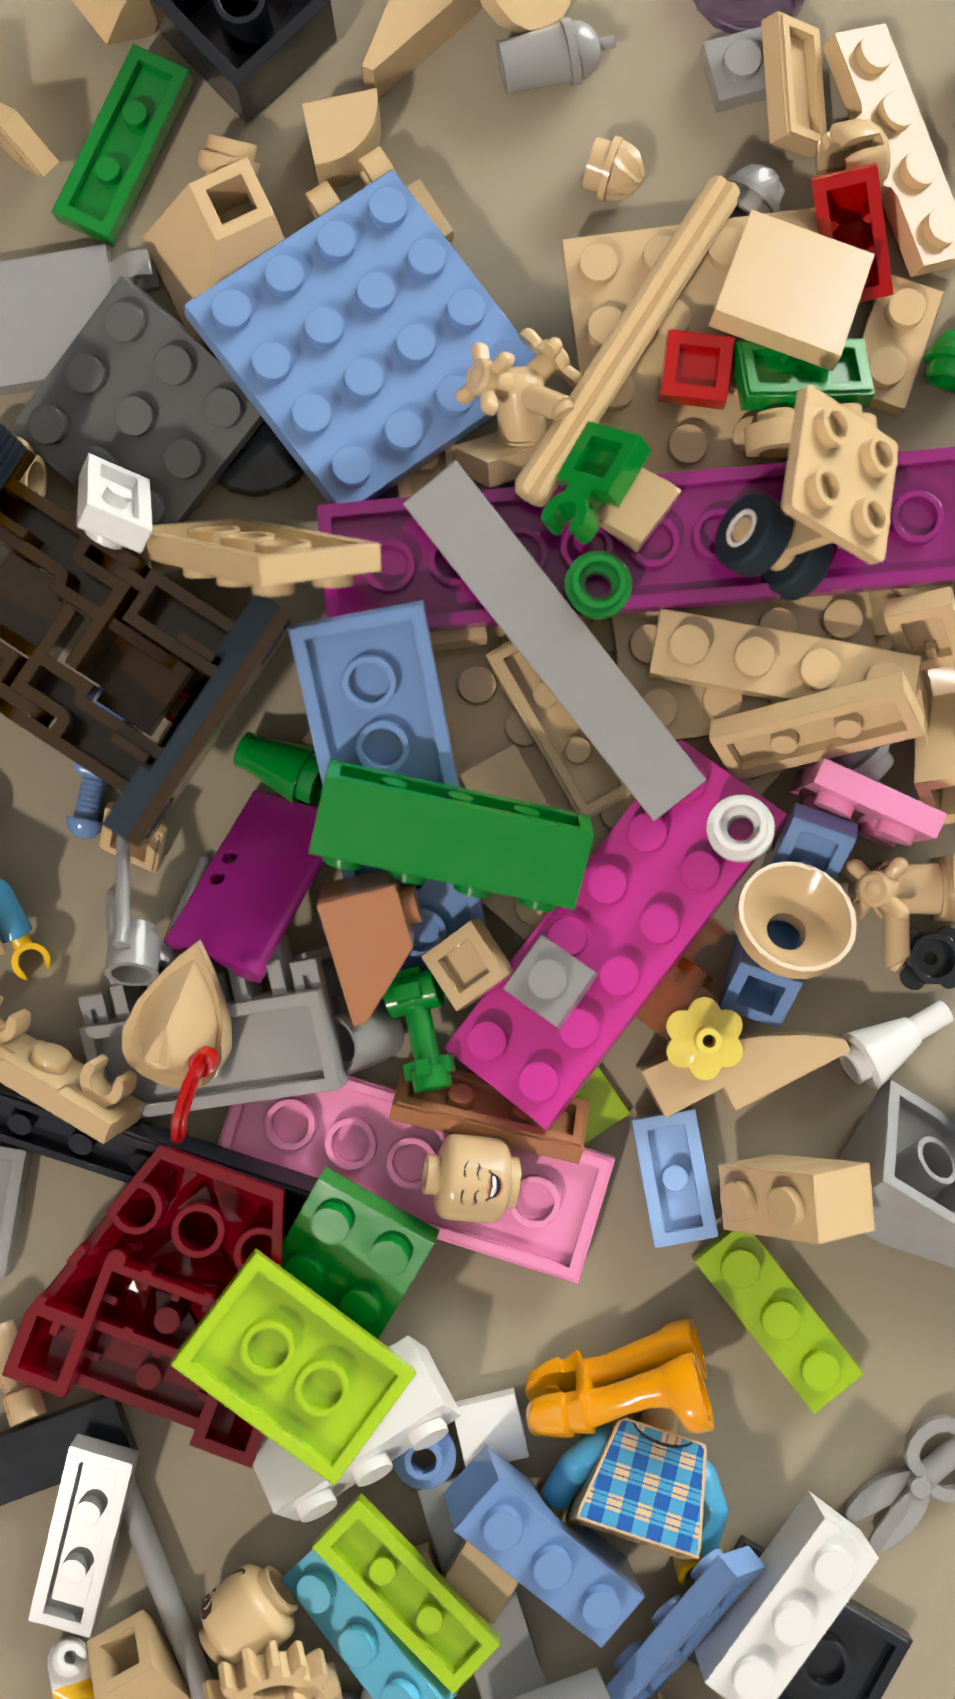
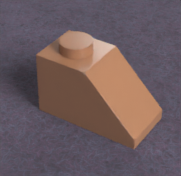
M384 869L322 884L317 902L319 915L353 1027L368 1022L413 948L415 924L423 922L421 903L415 885H403V882L390 877L388 870Z

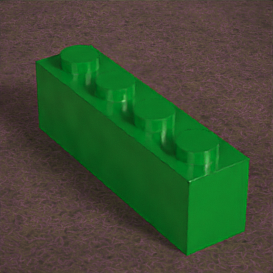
M330 759L324 778L309 854L323 856L322 860L324 863L338 869L359 870L362 868V865L388 870L390 877L404 883L425 884L427 879L454 884L453 888L457 892L470 897L490 898L492 893L516 897L521 905L529 909L541 912H554L557 910V906L575 910L594 831L590 815Z

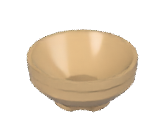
M778 862L769 864L756 871L743 886L734 912L735 931L740 944L747 954L762 968L775 975L789 979L813 978L831 970L850 951L856 936L857 922L855 910L849 896L840 884L827 873L814 866L800 862ZM781 920L794 926L800 935V947L786 950L776 946L767 934V924L771 921Z

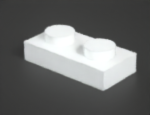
M88 453L78 479L77 527L85 530L88 537L104 547L122 549L124 546L142 553L152 532L150 479Z

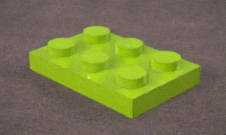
M256 1248L171 1361L172 1367L334 1486L417 1374L413 1365Z

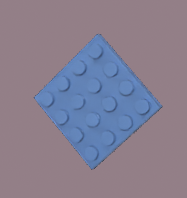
M393 169L184 305L187 320L328 504L375 500L495 416L482 412L480 397L476 396L468 405L459 403L455 398L457 390L466 385L467 372L474 363L471 355V347L474 343L486 344L489 348V360L492 361L501 352L513 354L515 361L512 367L527 366L536 356L519 339L518 331Z

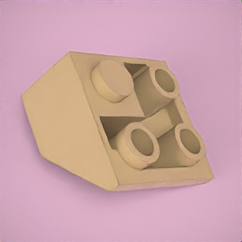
M248 157L189 183L142 237L185 328L205 345L206 343L185 317L184 305L285 239Z

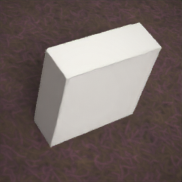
M514 1388L455 1401L462 1415L455 1420L465 1467L468 1466L486 1444L508 1462L529 1457L528 1445Z

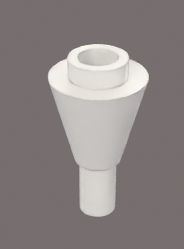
M939 1000L909 1018L903 1017L843 1033L842 1038L846 1040L851 1051L840 1056V1062L848 1076L855 1083L862 1084L865 1082L869 1087L879 1089L921 1045L923 1039L952 1023L953 1015L948 1006Z

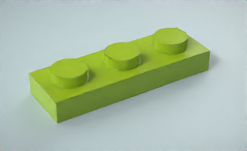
M724 1230L718 1237H715L691 1256L813 1414H816L864 1375L755 1234Z
M361 1492L315 1539L312 1549L453 1695L501 1645V1635Z

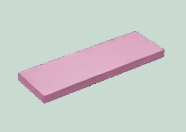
M350 1074L347 1075L348 1082L340 1090L229 1106L218 1141L219 1146L316 1178L320 1177L326 1166L440 1230L437 1237L438 1240L578 1284L615 1162L614 1156L584 1147L580 1162L576 1164L509 1148L511 1156L519 1157L521 1163L520 1192L515 1209H506L499 1221L490 1224L445 1220L436 1212L433 1195L422 1194V1172L426 1154L438 1155L442 1141L451 1134L389 1120L396 1090L395 1087Z

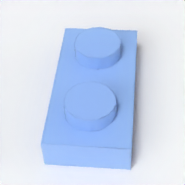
M692 1106L686 1107L667 1118L661 1112L630 1117L654 1247L659 1248L718 1237L695 1109Z

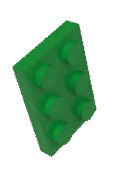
M325 1166L283 1242L282 1268L375 1338L379 1339L433 1248L440 1230Z

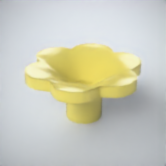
M703 996L695 998L689 1004L687 1010H676L668 1016L665 1026L671 1040L667 1044L666 1055L674 1066L689 1068L693 1076L706 1081L715 1078L722 1067H733L742 1059L743 1047L738 1037L742 1032L743 1023L741 1017L735 1011L720 1009L715 1000ZM706 1035H711V1044L704 1046L703 1038Z

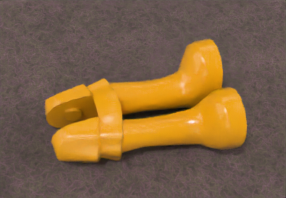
M685 1318L669 1322L658 1331L604 1355L583 1358L580 1351L576 1349L563 1360L555 1357L531 1370L527 1375L525 1388L526 1397L530 1401L526 1408L527 1427L531 1435L545 1438L574 1437L575 1433L595 1434L598 1426L649 1408L672 1410L689 1433L700 1434L713 1431V1413L704 1382L707 1379L706 1363L693 1320Z

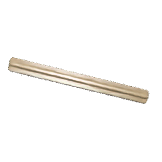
M715 175L708 179L572 391L570 397L574 399L573 411L564 418L553 421L517 477L515 492L521 499L528 501L536 507H543L548 503L560 484L555 477L588 421L598 424L735 209L740 190L734 182L727 181L721 175Z

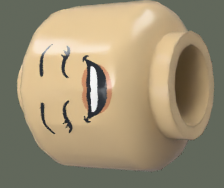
M451 1134L442 1141L438 1155L426 1154L422 1172V1194L433 1195L436 1212L441 1218L490 1224L499 1221L506 1209H515L520 1192L521 1163L519 1157L511 1156L507 1144L502 1139Z

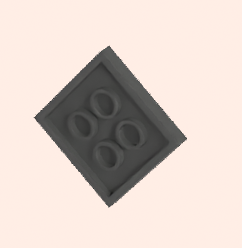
M121 276L8 429L17 437L26 440L33 447L34 452L77 489L79 473L88 453L150 479L152 525L185 522L263 423L264 419L213 352L133 281Z

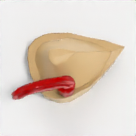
M201 939L172 961L139 997L122 1031V1051L128 1065L142 1076L160 1085L180 1089L171 1122V1140L178 1144L186 1137L187 1119L197 1089L204 1087L218 1075L232 1050L230 1014L215 968Z

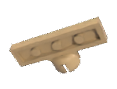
M886 23L834 33L824 45L823 51L848 113L849 120L833 123L830 131L825 132L820 137L815 151L816 175L821 176L877 163L882 205L910 277L955 267V202Z

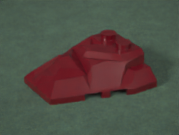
M159 1145L106 1211L107 1214L89 1237L67 1259V1264L26 1310L2 1375L61 1398H65L77 1385L195 1429L189 1444L190 1446L252 1469L264 1434L172 1367L171 1361L255 1248L282 1267L285 1189L171 1146Z

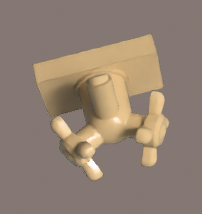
M523 329L518 334L519 339L536 354L527 366L512 367L515 357L511 353L501 352L492 361L489 360V348L486 344L476 342L472 345L471 355L474 363L467 372L466 385L457 390L455 398L459 403L468 405L476 396L480 397L482 412L490 416L495 415L497 412L498 431L452 446L454 462L457 461L470 479L489 488L517 479L553 421L560 420L573 411L574 399L572 397L544 387L549 379L551 380L557 375L561 376L571 387L575 388L583 376L580 371L570 365L569 356L562 347V341L557 337L542 340L533 329Z
M955 854L931 858V863L908 864L907 859L897 857L891 862L887 860L878 862L873 871H870L860 859H851L846 861L841 869V873L850 881L848 884V895L855 910L856 920L864 918L871 907L877 916L883 919L884 970L889 969L896 972L906 961L907 957L910 956L909 914H932V921H955Z

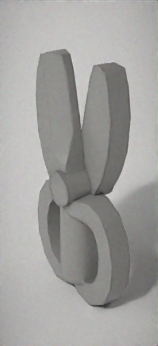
M939 1414L929 1416L915 1425L907 1436L903 1449L908 1468L892 1469L874 1476L858 1487L847 1500L843 1512L846 1519L851 1523L860 1521L890 1506L867 1540L875 1553L880 1554L889 1551L907 1538L918 1526L925 1514L930 1494L945 1503L955 1502V1483L949 1485L939 1483L955 1470V1417ZM942 1432L952 1434L921 1461L920 1452L927 1440Z

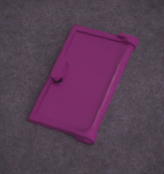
M254 790L165 937L164 944L185 952L201 939L211 962L232 968L238 977L260 983L267 972L265 966L324 864L323 856L309 854L318 808L296 802L294 805L285 798ZM237 857L233 863L228 864L227 861L230 858Z

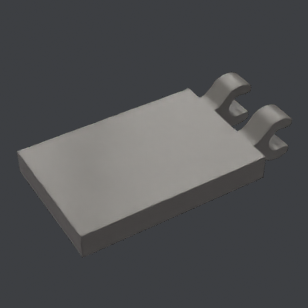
M106 244L0 261V396L37 390L121 276L133 281L145 293L161 289L158 269L155 263L151 262L150 251L148 249L129 251L112 261V255Z

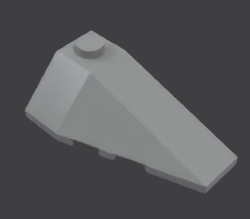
M890 1079L881 1086L838 1160L870 1164L875 1231L864 1234L883 1245L955 1268V1138L951 1135L955 1124L941 1110Z

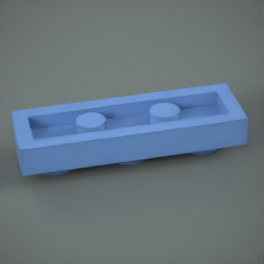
M749 1546L723 1553L718 1548L699 1561L690 1573L695 1583L683 1597L681 1594H678L663 1604L651 1619V1622L656 1627L645 1642L640 1639L631 1644L613 1663V1667L618 1673L606 1686L610 1699L654 1698L766 1568L765 1564Z

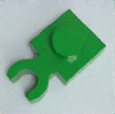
M587 422L555 477L565 491L554 496L542 512L541 521L553 535L559 536L564 530L566 523L574 518L568 527L570 532L579 543L586 545L591 541L599 528L600 519L598 511L602 504L605 503L615 507L620 506L652 451L642 435Z

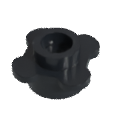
M942 926L936 932L924 933L917 928H910V956L907 957L904 962V968L899 973V979L906 988L919 990L924 984H940L946 989L955 988V929L953 927ZM928 952H932L936 956L933 964H928L925 961V955Z

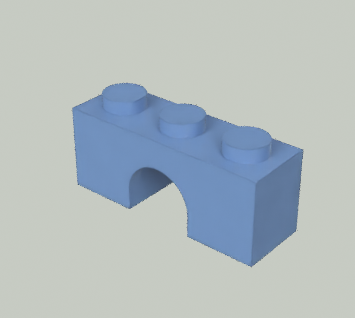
M487 1444L444 1492L452 1526L457 1534L601 1648L645 1598L626 1556L592 1529L578 1524L571 1529L563 1523L541 1499L534 1482Z

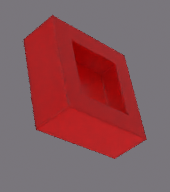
M669 329L665 343L658 402L723 410L728 397L735 337Z

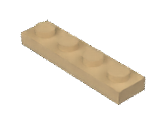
M662 608L658 613L647 677L784 702L903 671L915 695L921 656Z

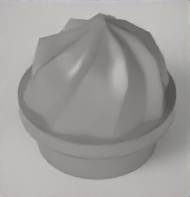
M749 164L728 178L727 181L734 182L740 190L737 205L729 218L749 216L751 210L763 214L780 212V202L785 189L779 180V175L772 168L759 164Z

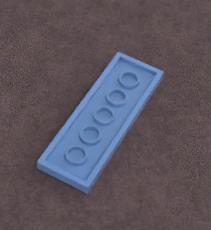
M423 600L293 624L289 627L288 631L322 785L329 761L333 759L459 787ZM362 865V868L359 870L341 869L344 879L380 870V868ZM427 879L425 884H414L421 903L423 922L415 924L413 948L399 971L417 966L428 970L429 968L421 956L471 920L480 918L487 928L481 898L461 894L453 888L454 884Z

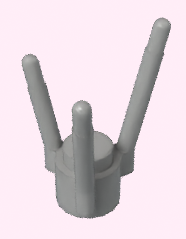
M117 835L115 890H109L105 895L107 932L105 976L118 984L145 986L153 983L158 977L159 967L167 968L175 960L176 949L167 946L163 941L209 866L211 859L208 856H201L198 860L164 939L161 940L156 934L157 928L154 924L141 919H130V843Z

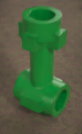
M417 966L398 971L383 997L387 1011L392 1018L406 1017L414 1061L402 1065L405 1081L412 1082L415 1094L450 1087L453 1085L450 1072L456 1071L453 1055H440L430 1010L444 1006L445 993L429 969L424 970L423 967Z

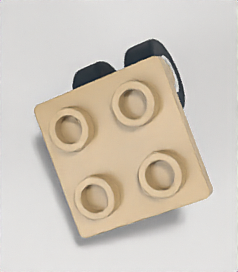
M813 385L798 390L782 503L761 492L750 493L736 501L722 518L716 532L715 553L718 561L726 568L744 577H755L762 574L760 583H769V588L772 592L781 594L780 598L788 601L798 600L807 596L823 581L833 558L832 542L870 565L884 561L897 467V443Z

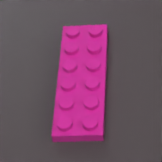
M682 739L678 744L706 778V781L655 821L649 817L635 799L588 859L575 910L557 906L556 911L548 912L509 962L514 971H516L542 934L599 975L561 1029L555 1027L505 991L503 988L512 977L510 976L482 997L444 1047L547 1130L551 1129L756 859L748 862H733L716 853L707 835V820L712 809L727 797L748 795L763 802L770 810L774 820V835L787 820V814ZM745 819L733 821L728 828L729 836L737 841L748 839L754 831L753 825Z

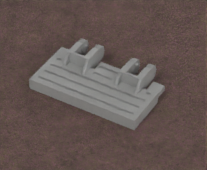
M286 931L266 965L271 988L262 989L261 982L256 983L238 977L232 968L227 967L235 998L231 999L225 971L216 973L231 1018L232 1050L218 1075L204 1087L197 1089L190 1111L340 1090L348 1082L320 956L294 960ZM159 967L158 976H159L166 968ZM108 979L117 1018H114L108 991L85 994L78 997L84 1026L79 1028L86 1061L89 1062L101 1054L107 1056L108 1062L104 1069V1077L111 1084L114 1083L117 1077L129 1070L136 1073V1087L130 1095L145 1103L140 1118L173 1114L180 1089L160 1085L142 1076L128 1065L122 1051L123 1027L136 1001L143 994L141 986H126Z

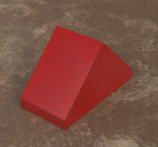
M877 163L811 178L813 203L819 234L875 254L859 302L894 295Z

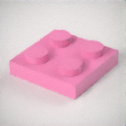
M826 758L799 769L789 791L804 799L802 805L836 817L846 818L862 825L859 832L860 836L889 849H895L897 843L911 847L913 842L937 839L947 817V814Z

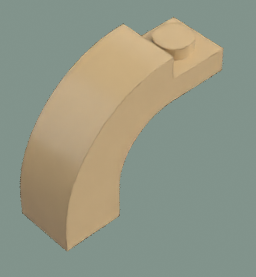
M950 586L887 599L884 602V619L895 651L921 656L915 697L924 714L925 735L914 738V784L922 803L947 814L943 825L955 823V598Z

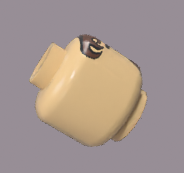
M245 1564L203 1598L200 1610L203 1628L199 1631V1639L204 1650L213 1661L218 1664L222 1661H227L236 1666L242 1662V1649L248 1647L255 1655L265 1653L268 1641L275 1640L279 1647L292 1636L295 1629L294 1612L298 1609V1601L282 1581L283 1575L277 1569L269 1565L263 1569L254 1564Z

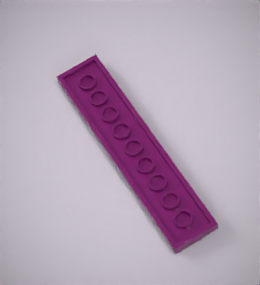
M955 447L898 452L885 560L870 565L832 542L833 558L830 568L819 586L805 597L955 584ZM787 462L655 474L671 482L682 491L677 502L637 554L601 526H599L595 536L586 545L579 543L568 529L574 518L566 523L564 530L559 536L553 535L541 521L542 512L546 505L536 507L528 501L521 499L516 494L515 487L480 490L566 601L564 581L569 567L578 557L592 551H604L617 556L625 563L632 579L631 594L624 608L616 615L660 611L662 608L674 610L783 600L780 598L781 594L770 590L769 583H760L762 574L755 577H744L723 566L716 557L715 537L719 524L726 512L743 496L761 492L782 503ZM560 484L554 491L549 501L554 496L565 491ZM411 497L316 505L319 532L380 543L381 571L355 574L354 585L349 587L324 588L326 618L423 600L429 632L498 626L404 507L403 503ZM592 576L586 580L585 589L589 595L601 598L610 592V585L605 578ZM575 611V613L579 616V618H586V617L581 616L580 614H578V613Z

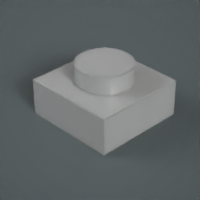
M761 26L702 43L700 58L716 112L767 99Z
M541 934L503 989L555 1027L561 1029L599 975Z

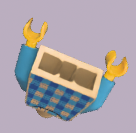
M666 1408L642 1410L640 1422L621 1417L608 1422L607 1425L598 1426L595 1434L582 1435L560 1456L541 1493H538L541 1499L561 1521L563 1520V1511L568 1510L566 1521L673 1556V1566L679 1585L683 1586L686 1573L691 1568H694L707 1554L719 1548L729 1512L716 1467L707 1460L706 1445L677 1435L679 1419L672 1410Z

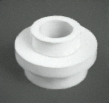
M734 795L723 799L712 809L707 820V835L712 848L721 857L729 861L748 862L757 859L768 850L774 838L775 827L770 810L763 802L752 796ZM737 819L748 820L754 827L753 834L743 841L734 840L728 834V828L733 821Z

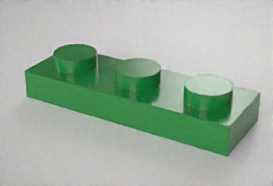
M132 45L51 211L58 222L114 247L194 83L189 69L138 45Z

